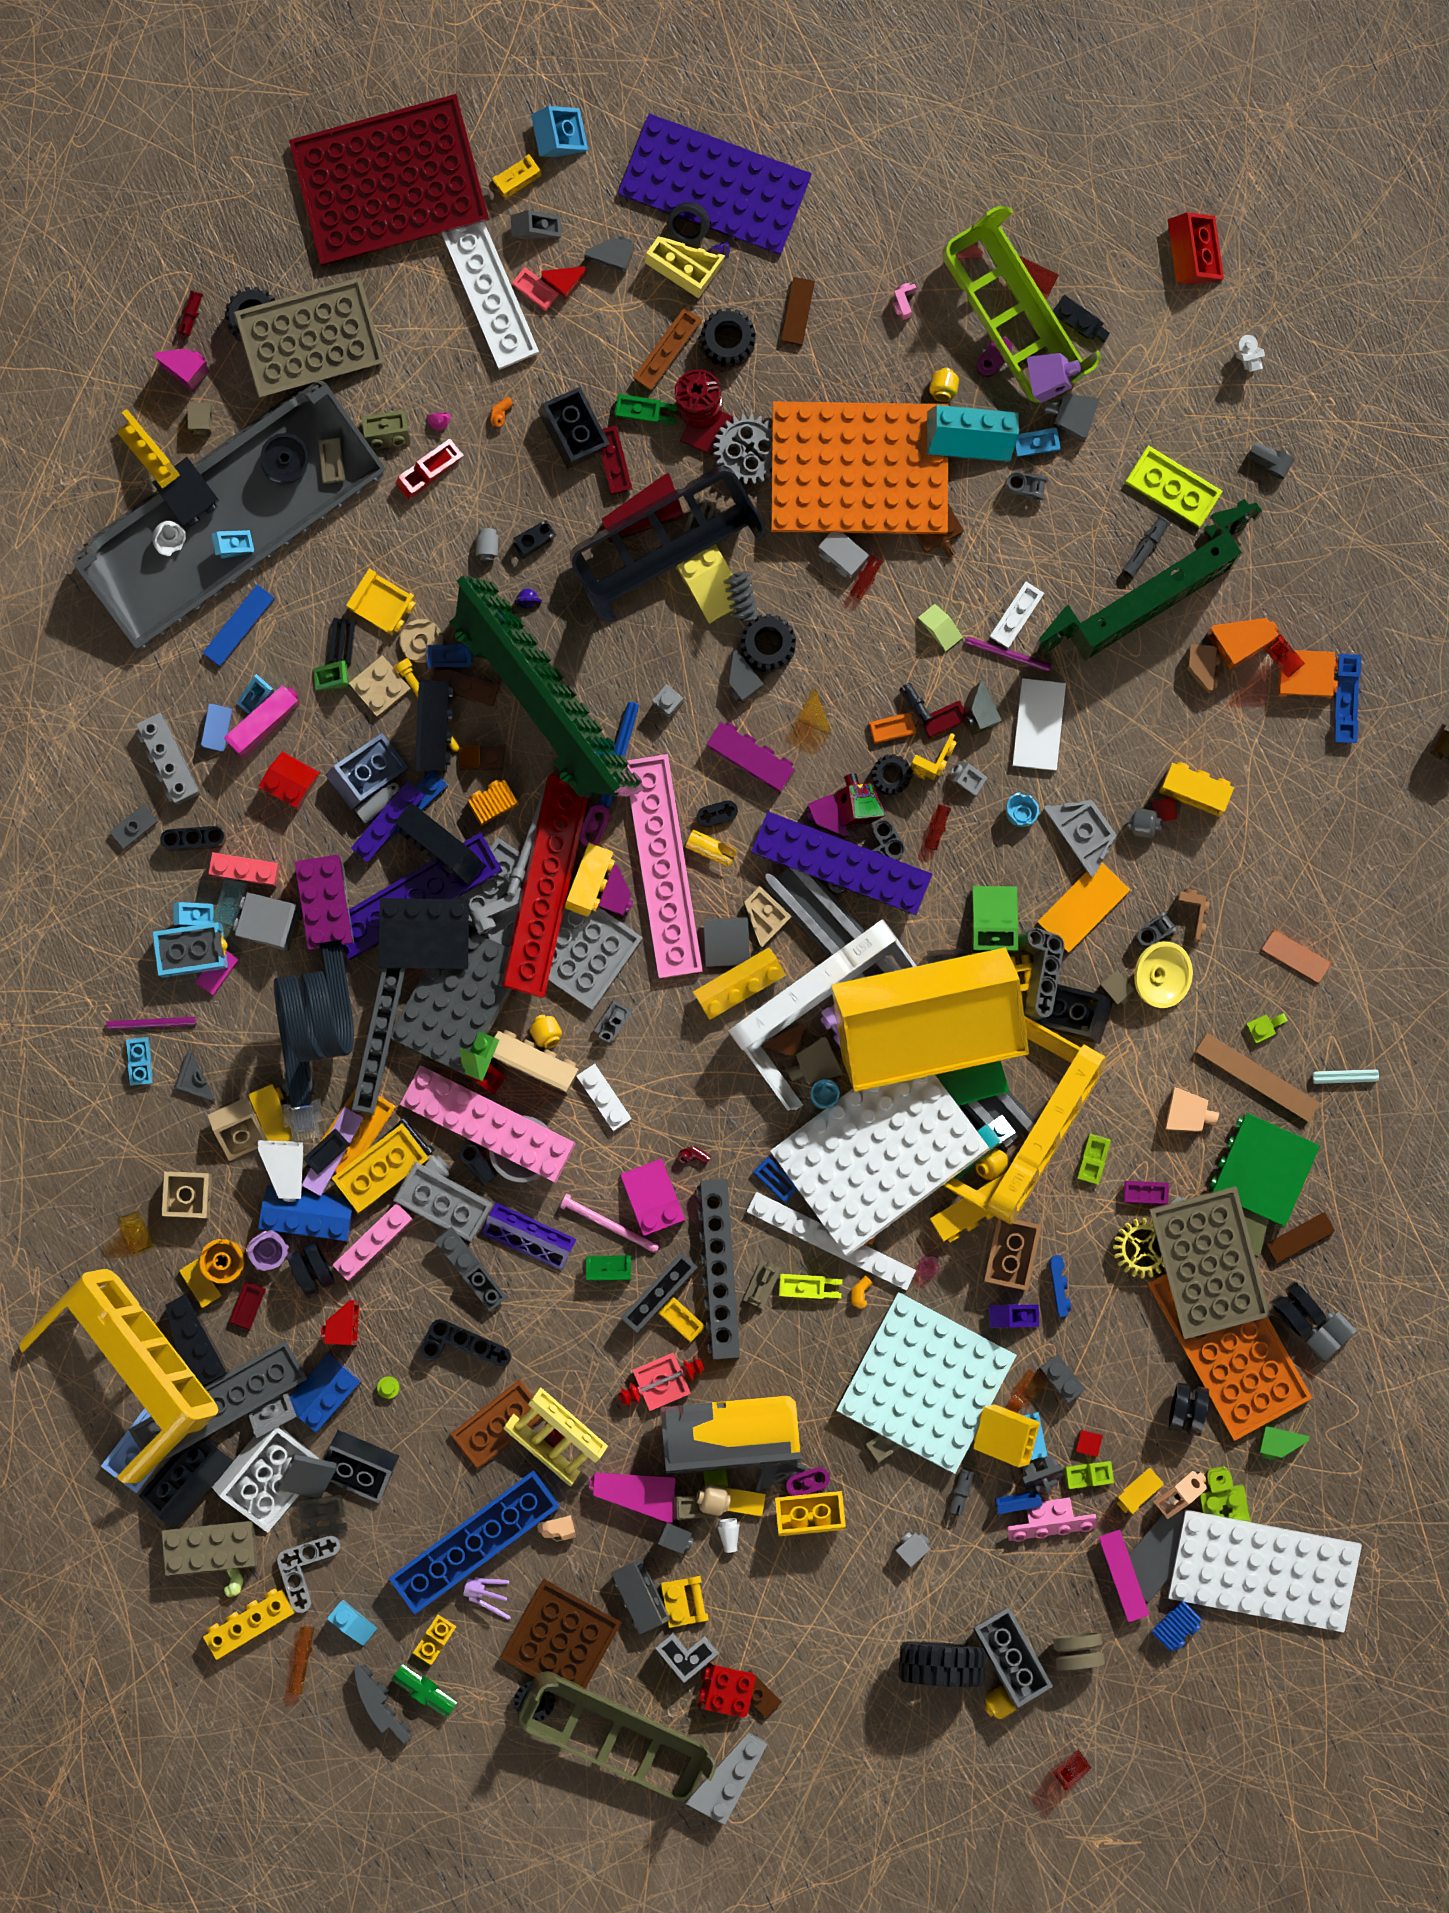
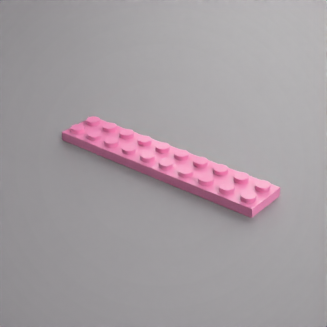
M668 754L627 760L629 763L627 767L632 773L635 772L642 780L641 786L644 788L638 794H631L630 801L659 979L703 972Z

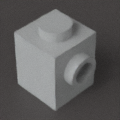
M908 1532L899 1540L902 1544L895 1549L907 1564L912 1567L931 1550L928 1547V1544L931 1542L923 1533L918 1535L916 1532L913 1534Z

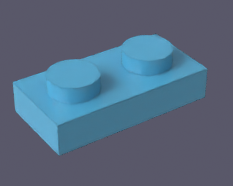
M1057 428L1019 434L1015 445L1017 458L1060 451L1061 449Z

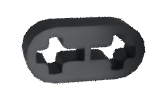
M730 800L705 806L698 811L697 821L703 827H712L729 822L736 818L738 807ZM725 805H729V808H734L729 817L726 813L721 815L718 813L725 810ZM707 811L708 814L716 813L717 815L711 817L709 823H706L705 820H701L700 818L703 816V812Z

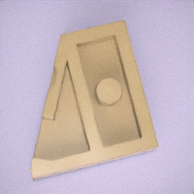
M760 886L744 902L761 947L792 917Z

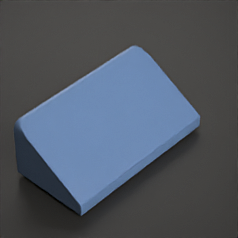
M209 703L201 743L202 748L220 752L225 751L226 740L224 737L228 734L233 709Z

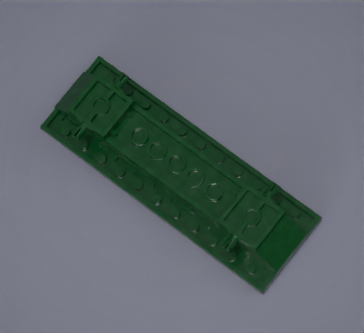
M464 575L456 580L459 584L456 615L449 621L456 631L455 639L464 643L474 657L488 659L560 756L553 763L561 772L560 779H563L561 781L568 783L576 794L583 798H592L597 793L628 797L631 794L641 792L644 788L641 786L642 780L635 772L632 773L627 767L629 765L628 761L623 755H618L614 750L616 748L614 742L609 737L605 738L602 734V726L596 720L593 721L588 715L590 711L587 706L582 702L579 703L575 697L577 696L575 690L570 685L567 686L562 680L564 678L563 674L559 669L552 667L549 663L551 659L544 650L540 651L537 647V639L531 633L528 634L523 628L525 627L524 622L519 616L515 617L511 612L512 606L505 598L502 600L499 596L498 587L492 581L489 582Z

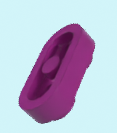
M1001 337L1011 353V342L1007 338ZM993 341L977 360V372L983 377L993 376L1005 362ZM989 361L992 366L986 368L984 362Z
M595 805L590 808L582 825L579 838L583 846L587 847L588 843L594 845L600 843L610 820V813L605 806ZM601 813L603 819L598 821L595 819V815ZM592 833L594 834V839L589 841L586 839V835Z
M815 1467L795 1474L787 1481V1491L792 1496H798L824 1489L829 1484L830 1475L822 1467ZM816 1474L823 1476V1480L819 1483L814 1480ZM796 1481L802 1484L799 1490L793 1488V1484Z

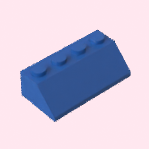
M267 1185L258 1229L349 1242L354 1207L345 1196L326 1193L320 1196L312 1191L301 1190V1199H296L295 1202L283 1201V1198H278L274 1186Z

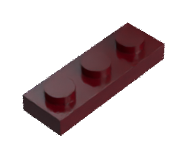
M617 425L604 428L603 431L610 445L600 452L611 495L633 490Z

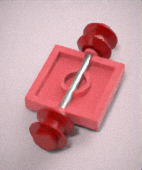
M673 1352L633 1369L639 1387L636 1388L635 1385L630 1383L629 1389L624 1390L620 1387L622 1392H619L618 1395L622 1404H627L629 1408L632 1401L639 1404L640 1395H643L649 1411L691 1394L684 1377L687 1375L693 1381L694 1375L699 1374L703 1376L701 1372L705 1371L701 1359L696 1360L695 1356H693V1361L688 1363L684 1360L683 1368L680 1369Z

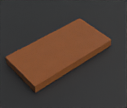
M521 1379L450 1434L477 1470L515 1440L503 1429L509 1418L515 1414L520 1419L531 1409L528 1403L533 1395ZM537 1414L527 1426L531 1428L543 1417Z

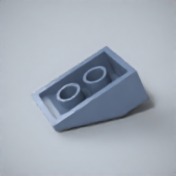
M381 733L335 764L325 776L351 810H353L375 792L381 790L405 772L408 766L383 733Z

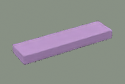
M344 1107L331 1132L336 1128L351 1143L364 1118ZM346 1150L319 1175L311 1168L302 1186L322 1196Z

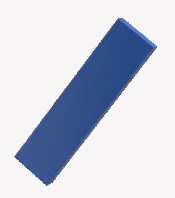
M257 584L203 651V654L221 667L275 598Z

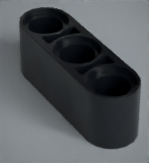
M218 826L168 829L161 834L160 841L163 847L169 851L220 848L225 844L227 837ZM213 832H220L221 838L218 842L210 841V835ZM197 833L199 835L198 842L189 844V835ZM169 835L177 837L176 843L172 846L166 844V839Z

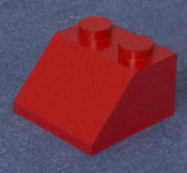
M282 751L269 766L258 787L260 790L299 811L320 772Z

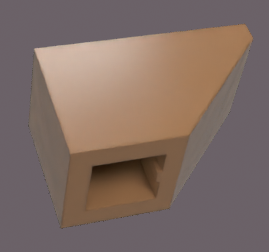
M1191 644L1188 649L1187 670L1206 693H1212L1213 688H1217L1218 675L1215 674V666L1220 664V653H1217L1216 646Z

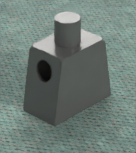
M1064 394L1061 403L1048 400L1045 412L1057 416L1054 427L1085 442L1099 399Z

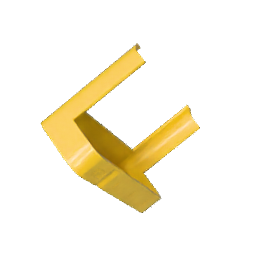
M1026 1016L1024 1018L1027 1039L1070 1062L1071 1065L991 1199L954 1177L942 1185L1010 1225L1019 1215L1106 1067V1056L1086 1045L1079 1047Z
M108 1269L86 1272L22 1338L19 1348L22 1353L25 1352L66 1307L70 1309L162 1430L117 1476L122 1483H138L187 1434L203 1429L218 1413V1407L149 1315L140 1307L138 1301L122 1280Z

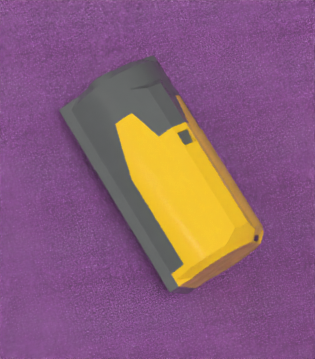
M790 1396L661 1407L667 1475L801 1463L796 1402Z

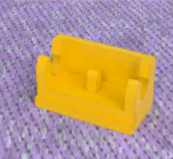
M528 154L518 163L501 174L494 176L492 181L504 199H507L541 177V170L530 154Z

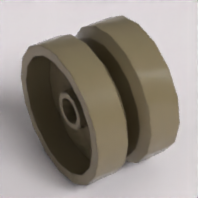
M1101 1632L1071 1634L1053 1638L1054 1650L1058 1652L1068 1651V1654L1058 1655L1055 1658L1056 1670L1076 1671L1105 1665L1103 1652L1089 1650L1103 1645Z

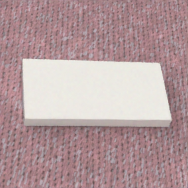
M1022 678L1012 766L1051 771L1057 770L1066 683Z

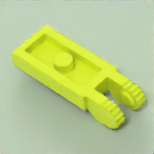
M780 1274L779 1296L824 1299V1297L841 1298L842 1293L824 1292V1284L840 1285L842 1284V1279L825 1278V1276Z

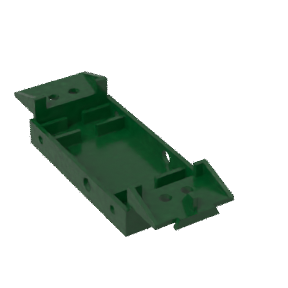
M1243 499L1237 503L1236 508L1215 512L1210 517L1215 525H1207L1203 529L1211 540L1210 542L1081 623L1071 607L1067 605L1038 639L1033 651L1034 654L1037 655L1044 650L1046 652L1052 650L1066 637L1068 640L1071 638L1086 661L1231 570L1242 554V551L1231 535L1244 529L1251 518L1254 521L1257 520L1262 513V509L1257 503L1248 504ZM1179 569V571L1171 575L1173 570Z

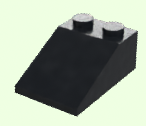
M1057 984L1052 1014L1033 1021L1045 1028L1100 1044L1113 1002L1104 995Z

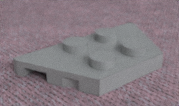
M1092 800L1045 806L1044 810L1090 877H1094L1117 837L1111 826Z

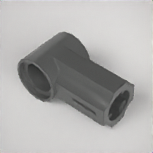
M1257 441L1247 457L1248 460L1264 467L1268 473L1279 479H1285L1294 461V458L1287 453L1274 451Z

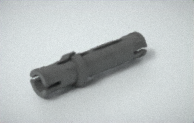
M1160 515L1158 516L1151 529L1145 532L1143 541L1122 569L1123 572L1130 577H1135L1154 546L1160 543V538L1164 531L1171 524L1167 519Z

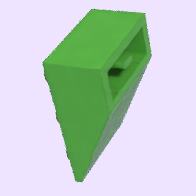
M973 886L972 952H986L1006 947L1008 953H1017V886Z

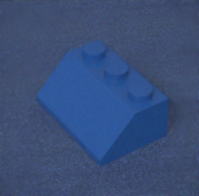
M328 1352L308 1375V1380L301 1383L290 1396L296 1415L317 1433L362 1381Z

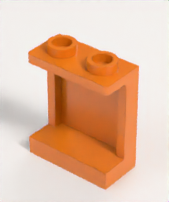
M1282 649L1279 653L1278 696H1323L1331 699L1333 693H1337L1338 687L1337 680H1334V671H1338V658H1335V652Z

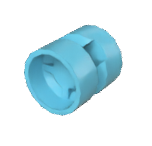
M823 1079L814 1084L810 1097L812 1103L817 1108L825 1110L837 1103L840 1092L838 1086L833 1081Z

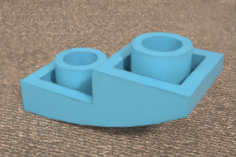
M149 1037L127 1039L130 1085L153 1083Z

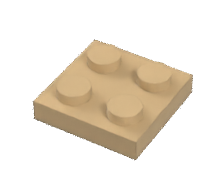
M383 655L349 682V685L377 718L411 690Z

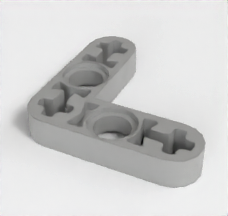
M326 1536L286 1549L278 1555V1566L294 1611L304 1613L309 1610L312 1604L301 1566L337 1554L341 1548V1542L337 1537ZM328 1539L331 1542H336L337 1546L333 1548L334 1552L326 1549L322 1551L324 1555L319 1556L320 1552L316 1543L320 1542L321 1547L327 1544ZM307 1546L315 1549V1556L312 1559H306L303 1556V1550ZM299 1549V1557L302 1563H298V1559L291 1561V1566H288L287 1563H282V1559L285 1558L284 1554L288 1553V1556L296 1555L295 1550ZM291 1575H298L301 1579L300 1585L296 1588L291 1587L288 1583ZM304 1588L305 1592L300 1593L301 1598L307 1600L304 1609L295 1605V1602L298 1601L297 1594L292 1596L291 1591H298Z

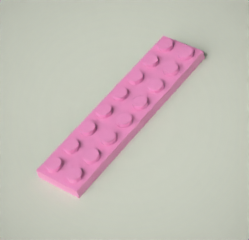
M421 1065L400 1103L401 1106L555 1183L576 1145L575 1142Z

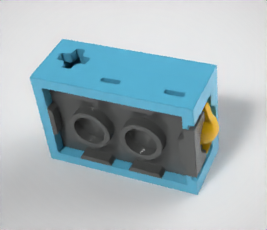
M219 922L153 932L158 976L165 978L228 968L227 942L224 939L223 924Z

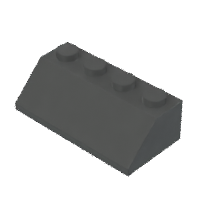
M1010 1607L994 1613L972 1628L1016 1708L1053 1687Z

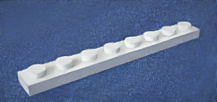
M756 1192L747 1210V1213L904 1290H907L916 1272L915 1269L864 1245L847 1257L823 1224Z

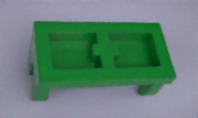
M631 1255L587 1256L586 1280H631Z

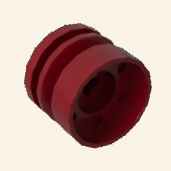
M692 370L686 372L678 379L674 394L680 418L686 424L693 427H706L716 422L723 412L721 388L717 378L705 370Z

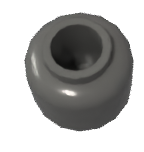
M1138 808L1134 813L1130 814L1129 830L1136 837L1153 838L1157 831L1160 832L1162 829V819L1158 817V813L1155 810Z

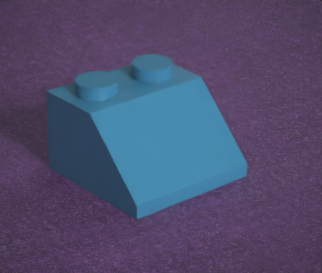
M547 106L531 114L540 157L556 158L588 150L580 108Z

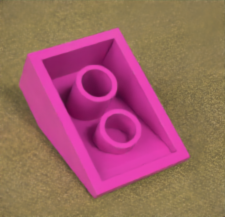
M662 1158L620 1174L643 1236L686 1221Z

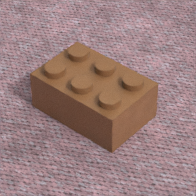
M997 1217L983 1282L1028 1291L1042 1225L1016 1219L1010 1225Z

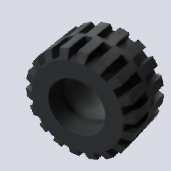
M246 287L243 292L238 290L236 292L237 295L235 297L232 295L229 298L231 302L226 304V324L231 334L239 342L242 340L233 312L275 301V298L269 295L268 291L264 289L261 291L259 287H254V290Z
M726 308V311L719 309L716 314H710L709 319L703 323L704 326L701 329L702 349L706 353V357L712 359V363L715 365L719 363L721 367L725 368L726 365H730L731 368L735 367V364L739 363L741 365L745 359H749L751 352L755 348L756 333L752 321L748 320V316L745 313L742 315L740 310L735 309L734 312L731 311V308ZM726 327L734 328L741 334V342L736 347L723 348L715 341L716 333Z
M766 614V616L759 615L755 620H750L749 624L743 629V634L741 635L742 654L746 662L752 665V668L756 670L757 668L761 669V672H775L776 669L781 670L784 668V665H788L794 656L796 636L792 626H789L788 621L785 619H780V616L776 615L774 617L771 614ZM767 631L776 633L781 639L780 650L772 655L760 653L755 646V640L759 634Z

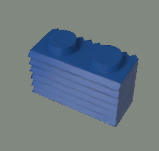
M1180 1601L1150 1632L1168 1651L1171 1652L1173 1649L1177 1651L1185 1644L1183 1639L1189 1633L1194 1635L1201 1628L1199 1623L1202 1619L1184 1601Z

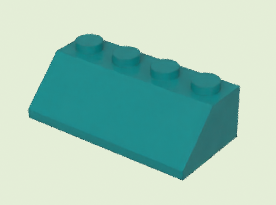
M936 405L927 411L928 455L1011 461L1019 435V413Z

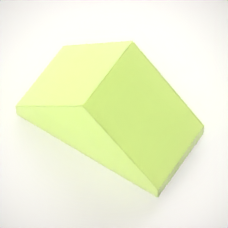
M936 604L918 617L945 651L949 650L963 638L952 619Z

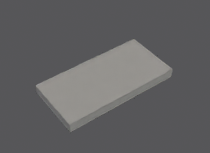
M416 1161L393 1198L394 1202L445 1229L452 1226L461 1238L469 1242L474 1238L493 1205L492 1202Z

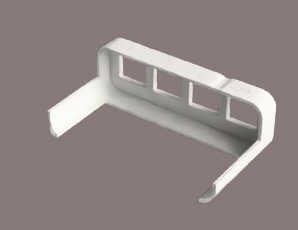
M883 919L728 1030L788 1111L791 1109L797 1110L803 1104L761 1045L832 994V984L851 981L888 953H891L901 969L917 966Z

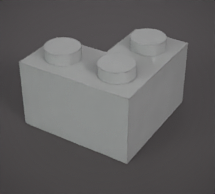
M672 1632L655 1647L684 1683L719 1654L705 1635L687 1649Z

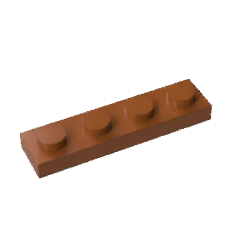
M684 307L633 379L652 391L701 324L702 319Z

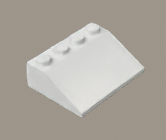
M278 1426L258 1438L255 1435L212 1488L219 1497L268 1533L299 1496V1494L278 1490V1484L293 1455L319 1458L286 1430Z

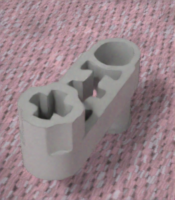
M512 871L503 875L508 886L512 879L510 877ZM521 882L515 896H506L469 914L478 934H484L496 927L493 917L519 907L523 889Z

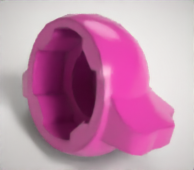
M450 413L427 415L428 423L433 429L438 431L446 429L451 420Z

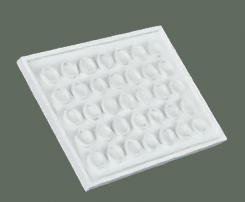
M936 1075L856 1092L852 1089L838 1099L834 1106L822 1111L770 1152L848 1257L988 1152L990 1148Z

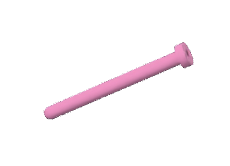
M565 1195L560 1208L565 1210L567 1207L645 1249L657 1252L659 1248L657 1244L571 1200V1195Z

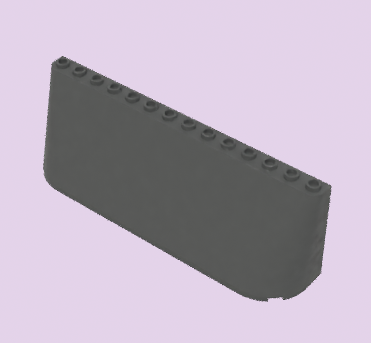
M316 381L306 389L301 388L280 401L193 464L219 499V502L216 503L218 507L209 514L205 511L198 516L200 520L191 527L187 524L184 527L156 490L90 538L83 545L84 548L74 554L72 562L136 649L139 647L143 649L152 642L151 639L157 634L159 636L165 634L170 629L169 626L175 621L177 623L183 621L188 616L187 613L189 611L201 608L206 603L205 600L207 598L219 595L223 591V587L228 583L234 584L241 578V574L246 570L248 572L254 570L259 565L258 562L264 557L268 559L277 552L276 549L278 547L290 544L295 539L294 536L296 534L308 531L313 526L312 523L317 519L323 520L330 514V510L335 506H343L348 501L347 498L353 493L357 495L366 488L365 485L367 483L379 480L384 475L383 472L386 468L328 385L323 381ZM289 433L296 435L304 442L308 449L309 461L306 472L299 480L292 484L282 485L275 483L267 478L261 469L260 455L262 447L270 437L276 434ZM340 437L342 439L345 482L324 485L322 483L318 440ZM283 455L280 456L283 462L288 461L289 457L287 455L285 457ZM164 521L177 522L185 530L186 539L182 549L173 552L171 556L160 554L153 545L152 533L157 525ZM250 530L254 552L225 559L215 554L212 533Z

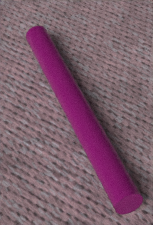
M969 636L965 644L1049 672L1051 667L1050 663Z
M196 1017L107 1021L106 1026L107 1030L196 1025Z

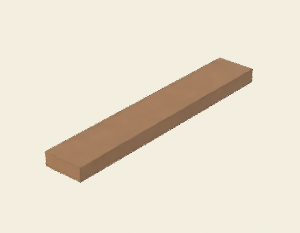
M1206 1033L1195 1051L1200 1056L1306 1122L1310 1121L1320 1105L1313 1098L1209 1033Z

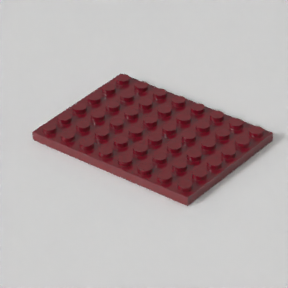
M457 94L289 140L321 266L490 220Z

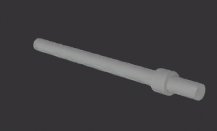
M545 786L516 868H513L510 876L512 879L507 894L510 896L516 895L518 886L523 881L526 873L524 869L531 852Z

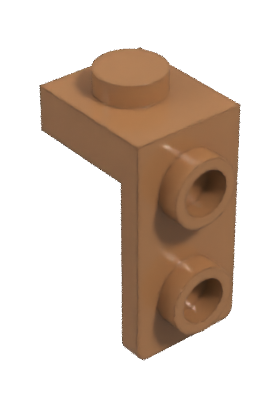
M1184 889V892L1178 894L1177 903L1199 906L1194 941H1199L1200 936L1204 937L1206 924L1203 923V917L1208 915L1210 902L1206 901L1207 896L1197 894L1198 891Z

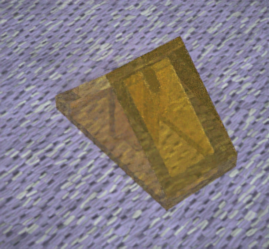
M814 689L811 691L801 712L799 722L824 734L831 733V728L817 690Z

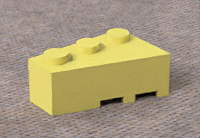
M658 236L647 251L644 263L699 299L723 266L725 255H715L705 252L704 249L685 246L684 243Z

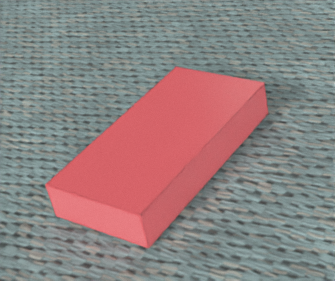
M526 267L522 269L511 283L515 289L544 311H547L559 296L556 290Z

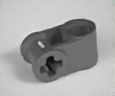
M1013 472L1005 482V489L1011 495L1027 497L1033 500H1045V484L1049 478L1038 474ZM1018 479L1021 482V487L1013 488L1010 480Z
M1166 910L1137 932L1135 941L1139 947L1146 949L1179 929L1170 921ZM1143 932L1151 935L1152 940L1150 943L1142 941L1141 934Z

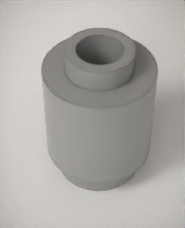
M479 529L476 539V556L480 557L481 561L490 562L493 561V558L498 557L499 536L496 535V529Z

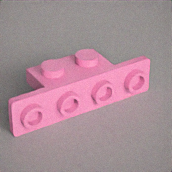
M1070 1498L1043 1501L1041 1507L1026 1509L1029 1524L1007 1527L1008 1541L1020 1542L1028 1538H1045L1056 1534L1067 1535L1070 1532L1076 1531L1088 1532L1097 1528L1096 1514L1074 1517Z

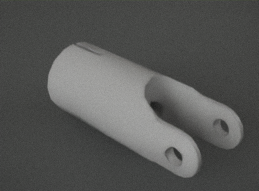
M391 783L386 788L378 790L354 808L365 825L378 816L396 793L399 792L398 784Z

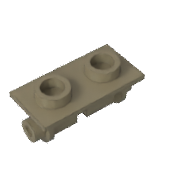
M761 1260L743 1300L764 1309L781 1268Z

